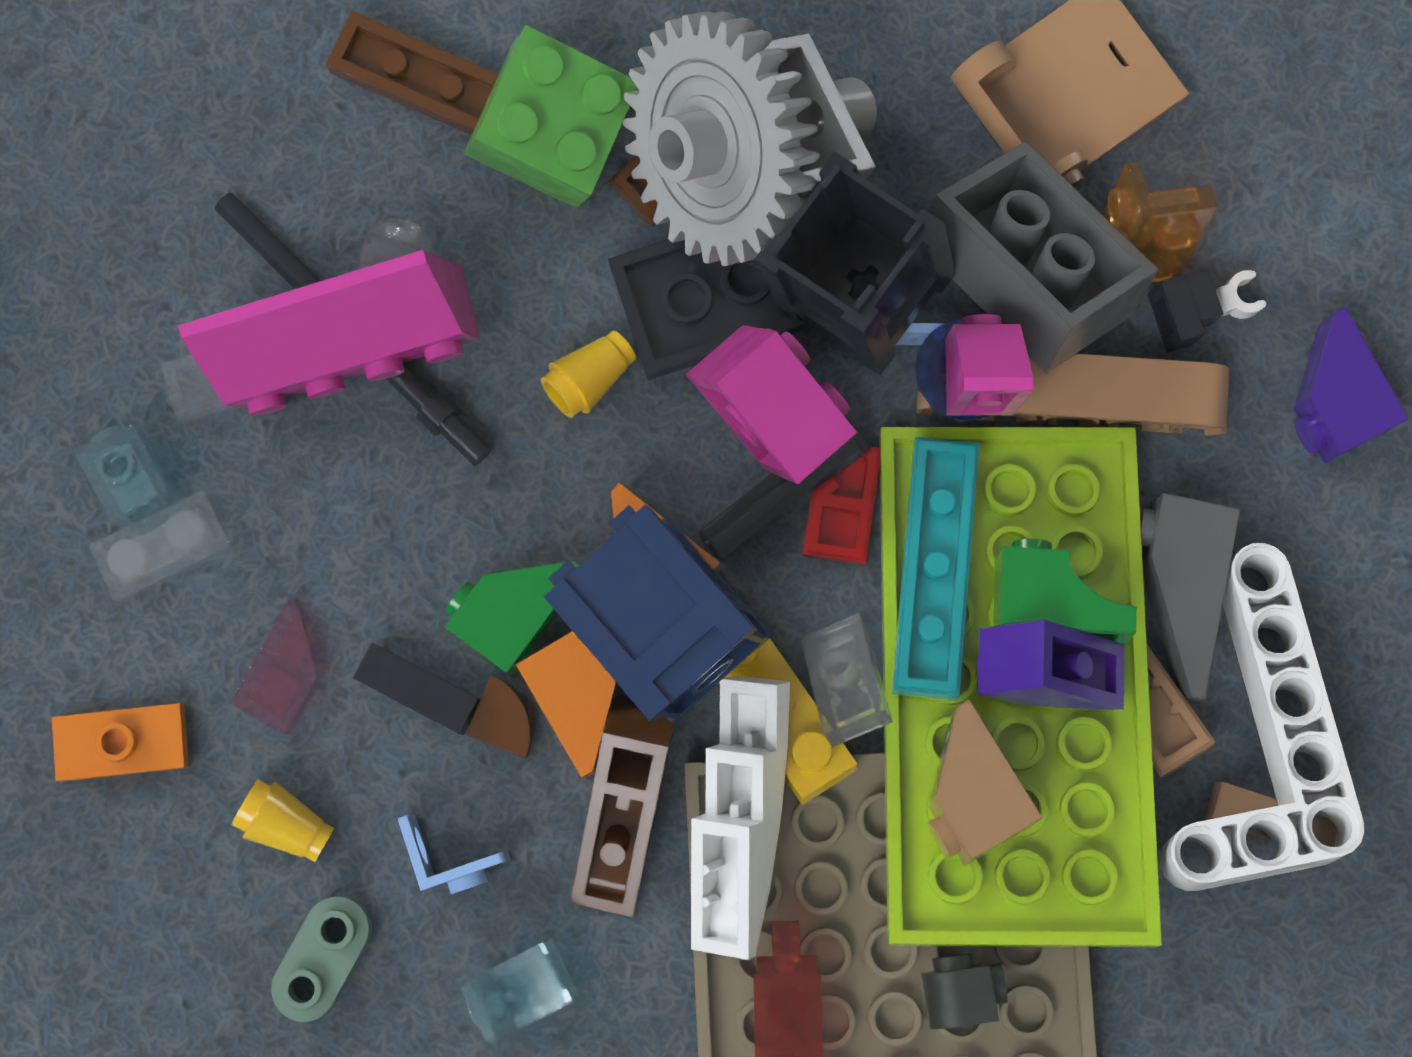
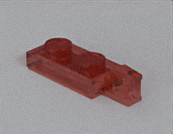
M798 920L772 921V956H756V973H753L755 1057H823L820 971H817L816 955H800V924Z

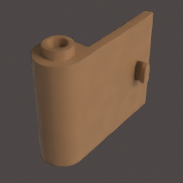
M1069 0L1005 46L1001 41H995L981 48L966 59L950 78L1004 154L1026 141L1074 188L1079 186L1085 179L1081 171L1181 103L1190 94L1121 0Z

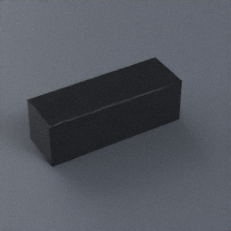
M371 643L353 676V679L460 735L465 733L480 701L479 698L374 643Z

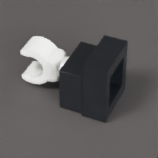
M1209 269L1161 281L1147 296L1166 352L1169 353L1191 346L1205 334L1203 328L1210 326L1221 316L1230 314L1235 318L1246 319L1260 312L1266 306L1264 300L1246 303L1237 294L1238 286L1248 284L1256 276V272L1252 270L1241 271L1230 278L1224 286L1217 289L1214 287Z

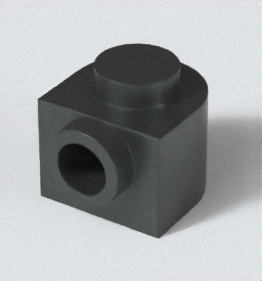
M972 953L954 954L932 959L934 971L921 974L930 1029L955 1028L999 1021L997 1005L1008 1003L1006 982L1001 962L974 964Z

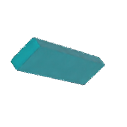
M915 437L891 694L955 701L959 698L979 444Z

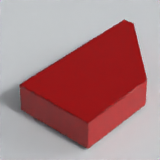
M872 447L862 457L812 491L802 556L860 565L866 564L880 466V448Z

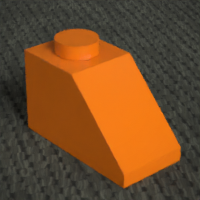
M572 631L519 662L516 666L581 778L586 779L596 771L603 731L619 685Z

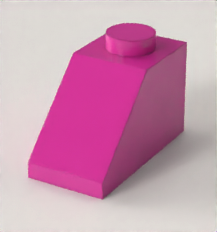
M977 314L962 318V324H954L945 338L947 415H1013L1034 391L1033 373L1021 324H1002L1001 316Z

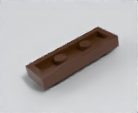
M351 11L325 64L329 73L470 135L474 132L499 75L354 11Z

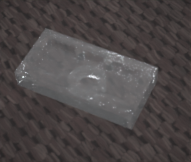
M859 613L800 637L823 733L832 747L893 722L868 629Z

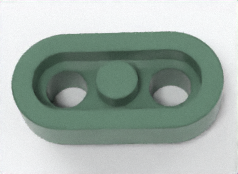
M335 896L318 902L309 911L272 981L271 992L274 1004L285 1017L297 1022H309L324 1016L334 1007L371 937V919L361 903L350 897ZM333 917L343 920L347 928L346 936L341 942L330 940L326 934V924ZM300 976L309 978L314 984V995L309 1001L299 999L294 993V983Z

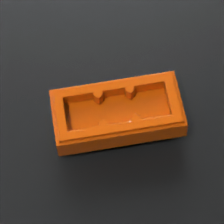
M176 703L52 717L55 778L57 782L189 768L184 704Z

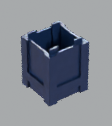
M628 505L609 522V525L616 533L577 568L570 560H567L548 578L554 587L543 597L649 721H656L659 717H666L671 723H676L703 696L773 635L671 519L665 517L661 520L647 505L642 506L637 512Z

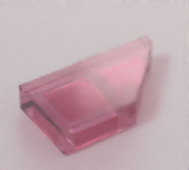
M288 600L230 701V704L288 735L321 679L315 656L312 653L301 605L291 600Z

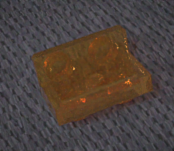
M1137 162L1124 165L1115 188L1109 191L1107 206L1102 215L1159 269L1152 281L1159 282L1183 273L1217 211L1218 204L1211 185L1149 193L1140 163Z

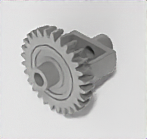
M705 11L682 15V18L666 21V29L653 31L650 34L652 46L640 48L637 52L643 67L630 69L629 76L639 90L624 94V100L636 111V116L623 119V126L636 134V140L625 146L626 153L640 158V164L631 172L632 178L646 179L648 185L640 197L642 202L657 201L658 205L653 221L656 225L670 222L668 239L672 243L685 240V253L689 256L702 253L704 263L710 264L721 261L722 266L754 260L770 237L775 241L778 239L821 181L819 172L834 151L855 164L859 175L866 180L875 168V164L862 140L871 133L876 122L877 107L873 93L858 78L848 77L833 81L809 33L772 40V35L768 31H753L754 22L751 19L744 17L736 18L731 12L721 11L713 13ZM808 164L811 170L801 172L800 166Z

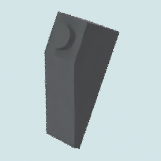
M1163 493L1152 501L1150 509L1142 507L1140 510L1143 575L1173 681L1187 702L1192 703L1205 700L1240 509Z

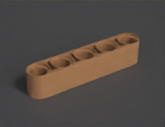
M933 345L920 349L917 413L922 416L931 417L932 411L947 412L945 345ZM1075 354L1048 373H1045L1029 357L1033 373L1034 391L1013 415H1003L1017 416L1016 423L1056 425L1057 419L1079 421V427H1119L1120 423L1142 425V431L1182 434V428L1204 429V435L1206 436L1221 435L1227 433L1229 368L1225 365L1207 362ZM954 415V418L994 421V415Z

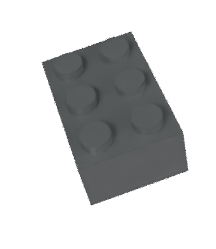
M1026 141L936 194L929 213L945 223L956 273L952 279L987 314L1001 316L1002 324H1021L1028 356L1045 373H1048L1131 317L1159 270Z

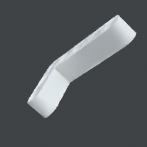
M1253 543L1245 546L1232 559L1223 607L1279 806L1195 822L1175 833L1162 847L1160 868L1164 877L1174 887L1184 891H1199L1327 865L1353 852L1361 843L1364 835L1363 817L1290 564L1279 549L1266 543ZM1252 568L1258 570L1264 575L1268 584V590L1256 591L1249 588L1241 578L1240 569ZM1269 628L1276 631L1285 643V652L1273 653L1265 649L1258 639V629ZM1276 690H1288L1300 699L1303 710L1301 717L1287 715L1278 707L1275 696ZM1295 752L1307 753L1317 761L1320 767L1319 781H1309L1297 773L1293 761ZM1314 816L1326 817L1335 824L1339 837L1336 847L1323 845L1315 838L1312 832ZM1248 829L1262 830L1271 837L1274 843V854L1271 860L1259 859L1249 851L1246 844ZM1193 841L1206 849L1210 857V866L1207 873H1195L1183 864L1180 858L1182 842Z

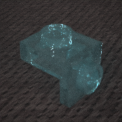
M552 938L494 966L461 985V991L467 1002L470 1018L480 1028L485 1041L489 1045L502 1040L516 1030L580 998Z

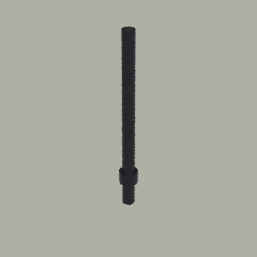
M233 193L226 194L218 201L215 211L294 289L321 281ZM403 362L405 371L399 375L386 378V380L418 411L416 418L434 436H438L441 433L473 466L480 464L489 455L492 448L459 417L461 409L444 392L436 394Z

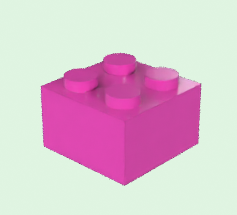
M742 325L686 374L756 461L766 471L796 484L804 480L857 433L845 418V415L851 411L848 403L828 382L824 381L821 385L818 384L805 367L811 361L808 353L787 331L779 335L777 331L770 328L763 329Z

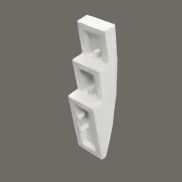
M735 675L725 677L720 681V744L706 748V814L692 818V950L750 960L756 956L771 886L781 822L788 751L790 681Z

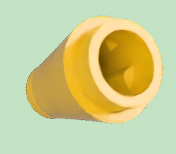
M613 330L605 337H601L549 363L550 371L541 378V384L551 401L567 417L573 418L579 412L588 414L628 369V366L636 361V355L627 340L620 333Z
M259 779L256 780L231 824L245 832L243 839L302 858L304 856L313 862H316L334 830V827L324 823L322 818L275 781L270 786Z

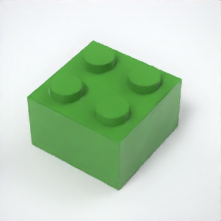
M525 25L510 48L464 155L557 200L578 207L591 196L621 128L623 119L630 107L624 100V94L637 91V86L627 75Z

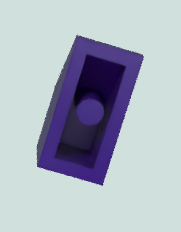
M1346 307L1332 314L1317 327L1294 406V410L1299 417L1295 421V430L1299 440L1311 454L1319 453L1324 463L1376 438L1409 419Z
M1045 619L981 628L979 630V656L977 659L978 695L1021 706L1111 711L1124 710V644Z

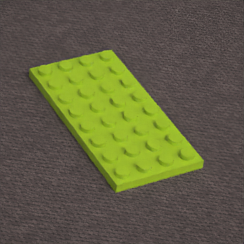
M881 427L879 448L888 946H1162L1136 428ZM915 437L979 444L960 695L957 701L891 694ZM1021 539H1041L1051 542L1052 549L1070 550V565L1087 587L1113 602L1137 606L1136 633L1124 646V710L1111 711L1021 706L978 695L977 659L979 656V630L981 628L993 627L995 562L1003 546L1012 547L1014 541ZM970 700L1042 818L1030 828L964 866L957 854L948 858L942 852L932 836L927 823L935 818L929 806L950 718L957 706Z

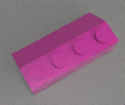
M425 250L178 325L181 339L223 405L248 408L250 416L280 411L287 407L285 398L307 392L308 398L314 399L342 392L346 389L344 380L366 374L367 381L382 380L399 375L405 371L403 362L425 356L427 363L450 360L464 354L463 344L481 339L462 267Z

